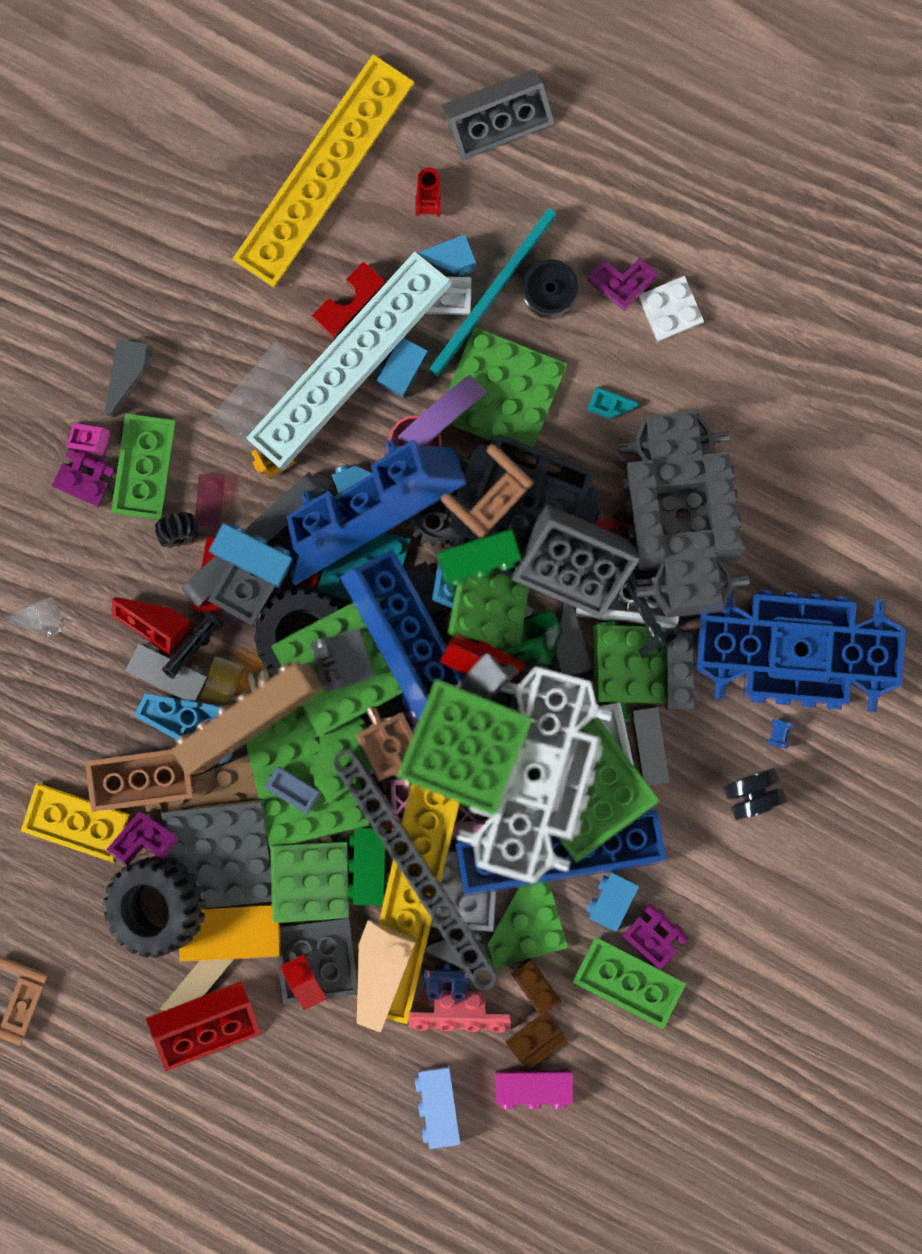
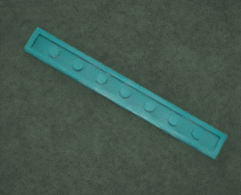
M551 208L547 209L432 364L430 372L436 377L440 376L471 334L473 328L477 326L555 221L556 212Z

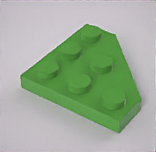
M359 716L320 736L314 784L329 804L348 790L333 765L334 758L339 750L343 748L353 749L369 773L373 771L356 738L357 733L368 729ZM341 755L339 757V762L342 766L349 767L353 764V760L349 755ZM355 777L353 779L354 785L358 783L361 779H363V777Z
M549 883L518 888L488 942L495 969L568 948Z

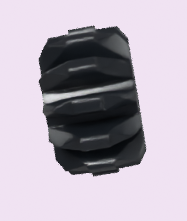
M180 512L166 515V517L160 518L155 524L156 537L163 547L172 548L174 546L187 545L188 542H193L199 535L198 525L192 513Z

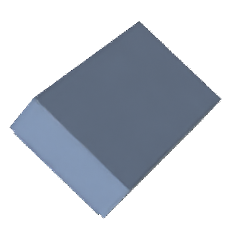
M280 766L276 767L264 788L307 815L321 795L320 791Z

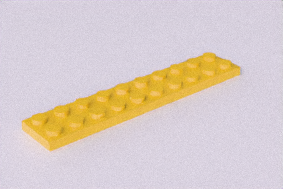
M372 55L232 260L275 288L413 87L414 81L375 55Z
M413 784L410 786L402 824L441 883L459 802ZM399 841L397 842L396 850L400 853H405L409 850V847L405 842ZM394 859L379 924L414 936L416 940L386 1019L408 1024L432 918ZM412 863L408 867L409 871L413 874H419L423 871L422 866L418 863ZM427 884L422 888L423 892L428 896L436 893V888L433 885Z

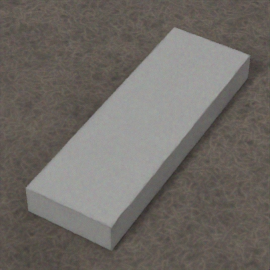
M658 707L632 711L644 781L648 786L670 782Z

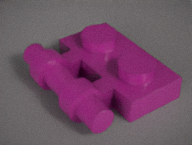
M69 448L66 457L74 460L72 467L65 464L61 465L52 487L99 508L109 484L100 481L103 474L112 477L115 468L107 465L105 460L99 459L98 461L87 456V452ZM82 465L94 469L93 475L89 476L80 472Z
M650 903L644 910L651 917L650 920L646 923L638 917L622 936L661 970L677 952L670 943L676 939L683 945L689 937L682 932L683 928L678 924L674 925L664 916L666 913L663 910L655 908ZM657 923L668 932L664 938L653 930Z

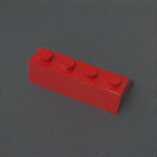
M242 981L145 1018L165 1072L261 1035Z

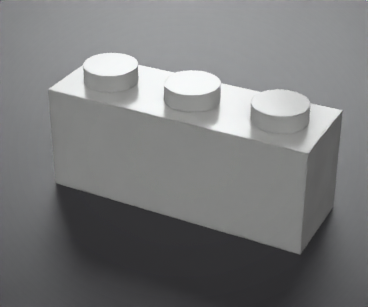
M148 642L145 646L138 644L125 670L126 672L183 700L198 702L209 680L208 677L204 676L205 670L193 664L190 668L184 666L176 677L171 679L163 673L162 667L173 657V654L165 657L159 654L160 648Z

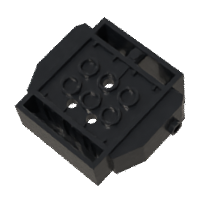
M500 434L492 436L489 446L494 444L499 449L502 448L504 454L533 483L482 538L496 534L501 527L505 530H512L521 557L525 548L521 544V539L523 537L529 538L535 523L547 504L591 524L597 521L601 510L599 508L601 495L599 490L589 487L594 471ZM482 444L476 445L469 452L468 457L463 456L460 465L466 484L455 490L452 496L468 512L508 472L487 452L488 447ZM515 450L536 458L535 465L512 459ZM549 464L560 468L557 476L547 471ZM567 475H571L573 477L572 484H568L565 482V477ZM526 496H529L532 500L529 506L523 504V499ZM450 510L452 533L456 535L452 547L480 539L470 527ZM515 561V567L501 570L500 566L490 570L512 578L519 561Z

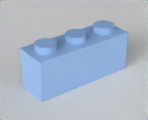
M449 1065L419 1070V1076L415 1077L416 1092H421L423 1102H418L420 1118L425 1117L426 1127L422 1128L424 1143L429 1142L430 1149L460 1145Z

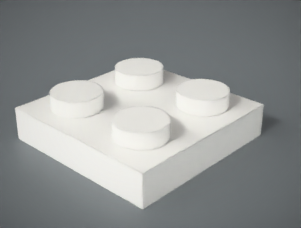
M685 276L642 293L638 297L657 342L704 323Z

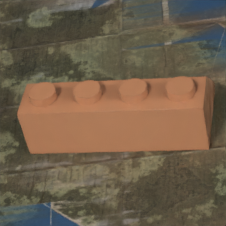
M171 750L85 761L91 812L193 798L192 775L187 776Z

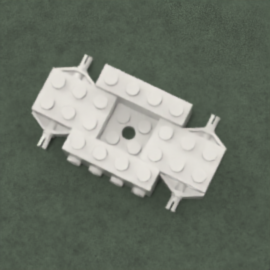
M535 667L521 684L518 683L517 685L508 682L505 685L506 687L501 689L503 692L517 696L520 714L532 718V722L495 815L492 816L471 807L470 810L473 813L489 817L490 819L478 833L475 832L474 834L461 829L459 834L468 836V838L458 835V840L471 843L474 846L479 868L534 884L549 868L555 867L568 871V866L559 863L570 865V860L561 859L553 855L549 835L573 841L575 835L578 836L582 822L579 820L581 811H585L589 798L586 795L589 785L592 786L596 771L593 770L596 760L599 761L603 749L599 738L579 732L592 718L597 717L611 721L613 711L596 705L590 682ZM534 767L539 768L542 772L540 780L536 782L530 781L527 777L528 771Z

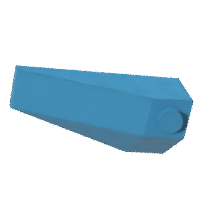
M145 693L134 716L178 740L187 733L191 735L197 732L198 729L196 727L205 720L210 719L211 721L217 718V712L224 707ZM234 752L223 758L218 763L221 764L229 762Z

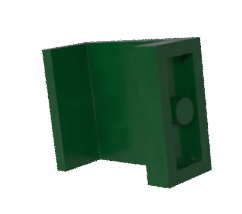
M553 609L524 617L520 643L499 649L525 663L526 665L523 670L551 663L563 631Z

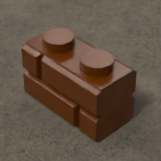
M532 959L527 960L511 972L512 977L540 1016L561 1002V999Z

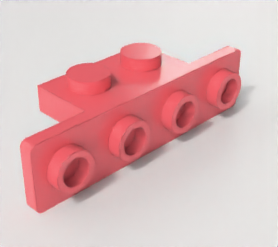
M442 990L441 999L435 1000L434 1013H409V1028H414L418 1031L428 1029H440L442 1031L464 1029L468 1032L491 1030L495 1033H501L510 1030L511 1015L485 1014L486 991H467L465 1000L459 1001L452 999V990Z

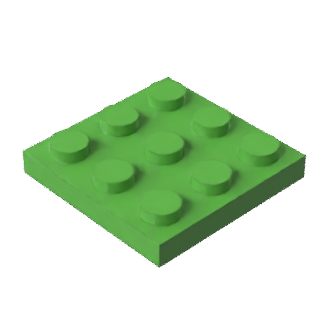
M491 570L492 574L477 578L476 574L466 577L467 582L458 584L456 587L448 633L451 635L458 633L476 644L483 640L497 649L520 643L529 587Z
M593 626L595 702L667 703L666 649L660 653L656 649L644 659H642L638 651L650 640L646 632L647 627Z
M347 842L271 845L272 922L349 918Z

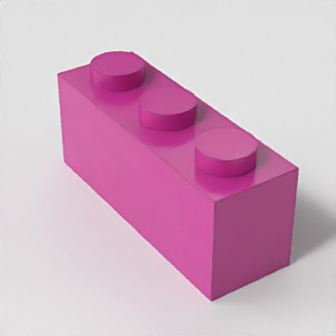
M572 1070L495 1071L496 1105H501V1109H516V1104H527L528 1109L542 1108V1104H552V1108H567V1104H573Z

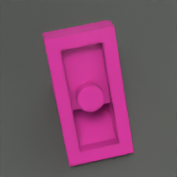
M73 423L66 447L104 457L110 439V430Z

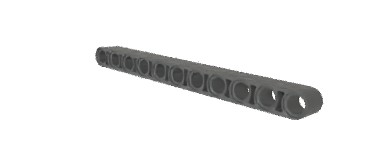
M351 748L339 750L334 758L333 765L474 985L481 990L490 989L496 982V969L358 754ZM341 755H349L353 760V764L349 767H344L340 764L339 757ZM361 776L366 780L367 786L357 788L353 783V779ZM376 798L380 801L381 807L377 810H372L368 807L367 800ZM383 820H391L395 828L392 831H385L381 827V822ZM403 841L408 845L409 850L405 853H400L395 849V844ZM412 863H418L422 866L423 871L419 874H413L409 871L408 867ZM427 884L433 885L436 888V893L428 896L423 892L422 888ZM440 906H445L450 910V914L447 917H441L437 914L436 909ZM460 928L463 930L464 936L454 938L451 936L450 930ZM468 949H473L477 952L478 957L474 960H469L464 956V952ZM488 971L492 978L488 981H482L478 978V973Z

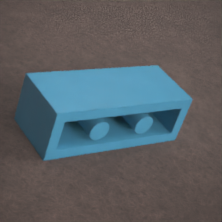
M230 523L229 526L223 524L209 550L210 553L280 587L293 562V559L289 557L290 552L279 546H276L275 549L267 546V540L256 534H253L252 538L243 534L245 529L234 523Z

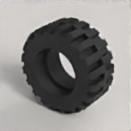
M297 588V590L292 591L287 590L280 596L272 598L271 602L262 609L261 615L255 624L254 642L256 643L257 655L260 657L262 664L274 676L280 674L279 669L282 666L271 646L280 641V631L286 620L302 613L311 614L321 620L342 609L327 594L305 588Z
M157 856L146 857L121 868V871L112 877V883L108 884L106 888V894L109 895L104 898L103 906L107 907V912L104 913L105 921L109 920L111 927H108L111 934H116L118 937L116 941L121 946L124 944L127 946V951L133 954L139 952L138 955L140 957L148 958L152 956L157 958L182 948L190 943L193 937L201 930L199 924L203 923L205 919V913H202V909L206 908V900L201 898V894L204 893L202 886L198 887L195 882L198 878L194 873L189 874L187 872L188 867L185 864L180 863L177 865V860L171 857L160 859ZM145 884L158 889L167 900L169 920L165 928L153 925L143 914L140 905V895Z

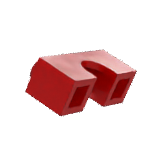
M364 261L346 279L347 284L356 293L353 302L346 306H340L328 298L312 315L313 320L334 340L386 284Z

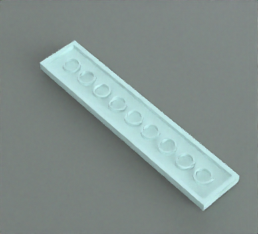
M414 252L246 439L283 471L451 286V281Z

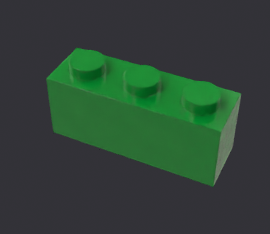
M512 530L499 532L436 552L444 582H451L452 586L467 582L466 577L476 574L477 578L492 574L490 569L499 566L501 570L515 567V561L521 560Z
M374 828L355 829V833H350L349 842L350 848H354V858H349V873H354V882L349 884L348 899H353V905H383L385 898L386 847Z

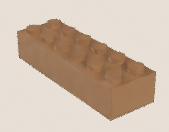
M297 661L285 664L279 669V675L273 678L269 676L258 683L259 689L253 692L250 690L237 698L239 701L233 706L227 705L219 710L217 718L211 721L207 719L196 727L198 729L197 732L191 735L187 733L176 740L178 745L172 748L171 751L187 776L205 772L325 689V685L310 662L300 663Z

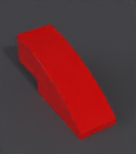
M455 633L440 662L468 674L485 655L490 654L502 668L512 664L518 670V673L509 681V683L513 684L526 665L483 640L476 644L458 633Z

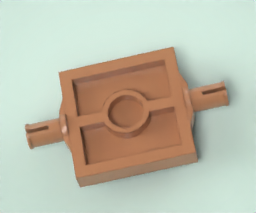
M372 706V709L371 707L367 709V713L373 724L368 729L357 733L356 738L377 780L381 781L389 776L398 775L413 733L403 713L391 718L382 719L377 708ZM402 780L405 788L409 787V785H413L410 782Z

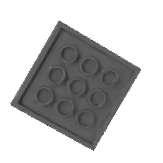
M263 800L162 811L163 827L178 839L167 855L176 859L177 865L180 863L185 864L188 867L187 872L189 874L194 873L198 878L195 882L198 887L202 886L204 893L201 894V898L206 900V908L272 901L271 853L266 834Z

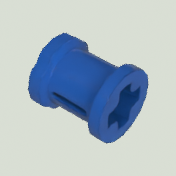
M772 719L774 725L767 744L788 749L789 745L787 742L790 730L794 728V724Z

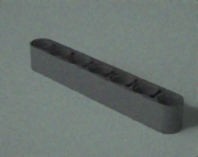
M310 472L307 473L244 530L243 534H247L250 537L256 534L267 540V546L270 545L289 527L286 516L303 505L302 492L305 493L306 490L312 492V497L317 498L326 493L327 490ZM215 556L181 588L198 608L212 594L229 562Z

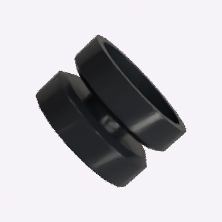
M555 259L539 261L531 266L524 278L522 294L525 305L531 313L539 318L547 320L561 318L575 304L579 287L577 276L572 268L562 261ZM546 286H548L549 289L551 288V286H553L555 290L553 292H548L546 290Z
M775 768L767 769L723 786L727 799L744 798V800L733 804L731 807L735 820L760 815L772 810L773 807L787 802L783 789L766 790L767 787L779 781Z

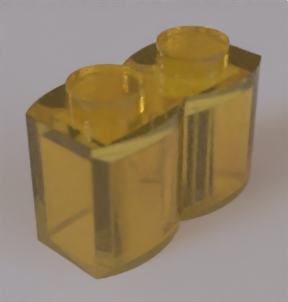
M215 656L199 703L222 707L237 704V698L239 697L236 695L238 686L243 687L248 673L244 671L245 666Z

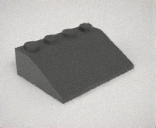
M547 504L532 529L512 580L602 618L640 558L636 543Z

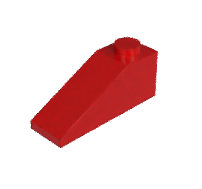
M120 597L112 599V616L169 655L189 638L190 621L183 614H179L168 607Z

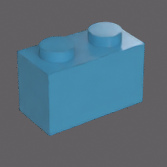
M405 338L389 353L390 357L387 363L382 362L375 374L378 377V385L402 398L405 397L428 355L427 350Z
M610 872L609 876L603 875L598 885V889L601 892L597 899H591L586 911L590 913L588 918L617 932L639 886Z

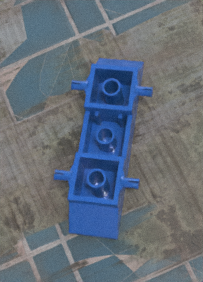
M390 439L386 442L388 453L371 465L373 474L336 496L327 491L321 496L313 498L311 491L306 490L305 493L302 492L303 505L286 516L290 531L285 549L290 552L289 557L293 559L289 568L292 583L296 585L308 579L321 569L328 567L333 562L350 554L353 550L373 540L410 516L415 515L425 507L437 502L444 494H449L466 484L456 450L447 447L420 446L414 439L403 446L397 447L396 440Z

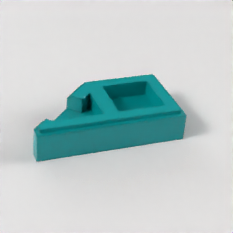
M596 386L587 411L611 420L638 408L639 402Z

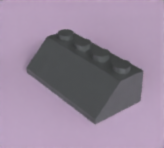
M535 69L441 105L462 160L554 124L543 82Z

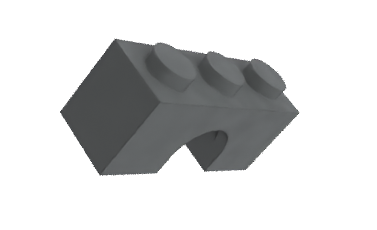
M682 633L683 635L666 648V710L694 709L693 633Z

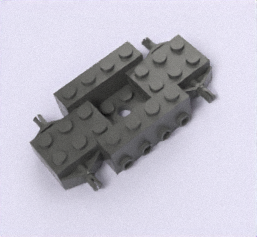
M697 411L646 416V420H643L635 441L618 443L619 454L634 452V455H637L640 459L637 462H628L627 475L622 477L623 490L629 493V500L625 501L626 514L632 517V524L628 525L630 540L634 539L640 558L637 563L638 572L659 569L654 584L636 587L637 598L652 596V598L656 599L667 618L723 612L731 590H734V587L750 585L749 575L733 577L723 565V562L740 561L741 552H745L744 538L740 537L739 529L742 527L741 515L737 513L736 504H738L737 489H734L733 486L735 471L734 466L730 464L729 452L709 454L715 443L730 442L729 431L721 433L711 432L701 416L697 414ZM680 511H685L690 515V519L686 522H680L676 519V514Z

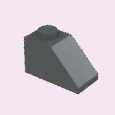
M460 930L452 933L451 936L461 938L464 936V932ZM471 930L483 948L486 940L482 939L480 933ZM444 937L429 941L426 952L463 968ZM468 949L464 952V956L469 960H474L478 957L477 952L473 949Z

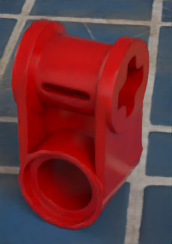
M424 168L418 174L415 217H419L420 214L441 216L440 176L434 168ZM432 175L435 177L436 182L432 186H425L422 183L423 177Z

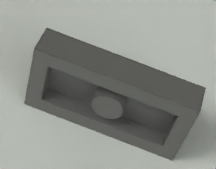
M487 654L456 685V688L491 701L518 673V670L512 664L502 668L490 654Z

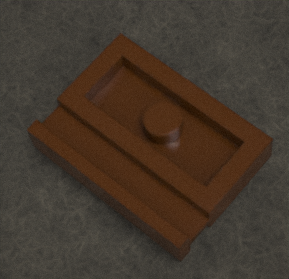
M545 1013L542 1016L538 1015L505 1042L528 1072L566 1043L568 1039L549 1014Z

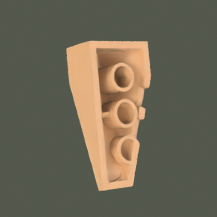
M368 920L359 943L357 1024L381 1032L416 937Z

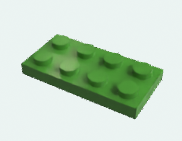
M125 414L111 510L112 514L159 520L163 517L176 428L175 420Z
M597 937L594 938L572 981L574 984L664 1029L686 986V983Z

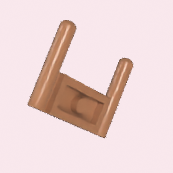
M494 444L488 447L487 452L508 472L476 506L468 512L450 494L446 493L441 498L442 502L480 538L487 533L533 483Z
M0 956V967L20 974L1 1023L0 1038L21 1046L48 974Z

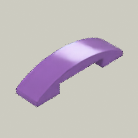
M471 375L467 376L431 405L398 438L404 445L414 439L418 445L427 446L454 420L483 398L487 392Z

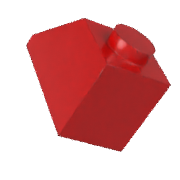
M305 953L280 966L293 994L304 1011L327 999Z

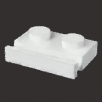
M447 277L452 283L451 286L425 313L469 315L471 277Z

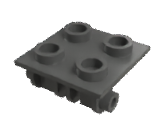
M359 628L310 643L321 681L326 687L324 689L325 692L374 678Z

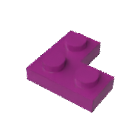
M639 258L622 275L603 260L588 275L587 281L623 311H626L658 278V272Z
M139 811L106 850L110 855L127 866L144 847L160 859H163L177 843L178 839L174 834Z

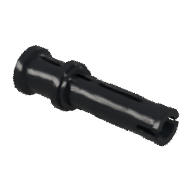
M205 612L203 615L204 619L197 627H193L190 630V637L167 664L162 667V671L167 677L174 679L198 649L210 642V637L214 632L223 627L219 617L212 612Z

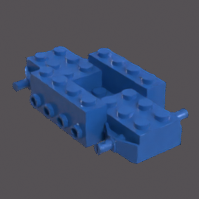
M731 590L723 612L700 614L695 668L703 675L715 681L714 699H719L720 696V700H725V690L728 682L744 675L743 697L750 698V702L766 703V699L776 700V704L791 705V701L801 702L803 707H816L818 703L827 704L826 708L842 709V706L849 704L851 684L867 694L868 704L866 712H878V697L883 693L902 686L906 629L884 616L886 602L884 600H875L873 618L855 625L857 603L850 602L849 597H835V601L825 600L824 595L810 594L809 599L799 598V593L784 592L783 597L774 596V591L759 590V594H754L750 597L749 614L734 606V603H732L733 590ZM798 642L805 643L808 647V653L804 657H799L794 652V647Z

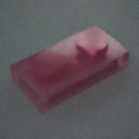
M199 475L195 520L198 526H221L225 477Z

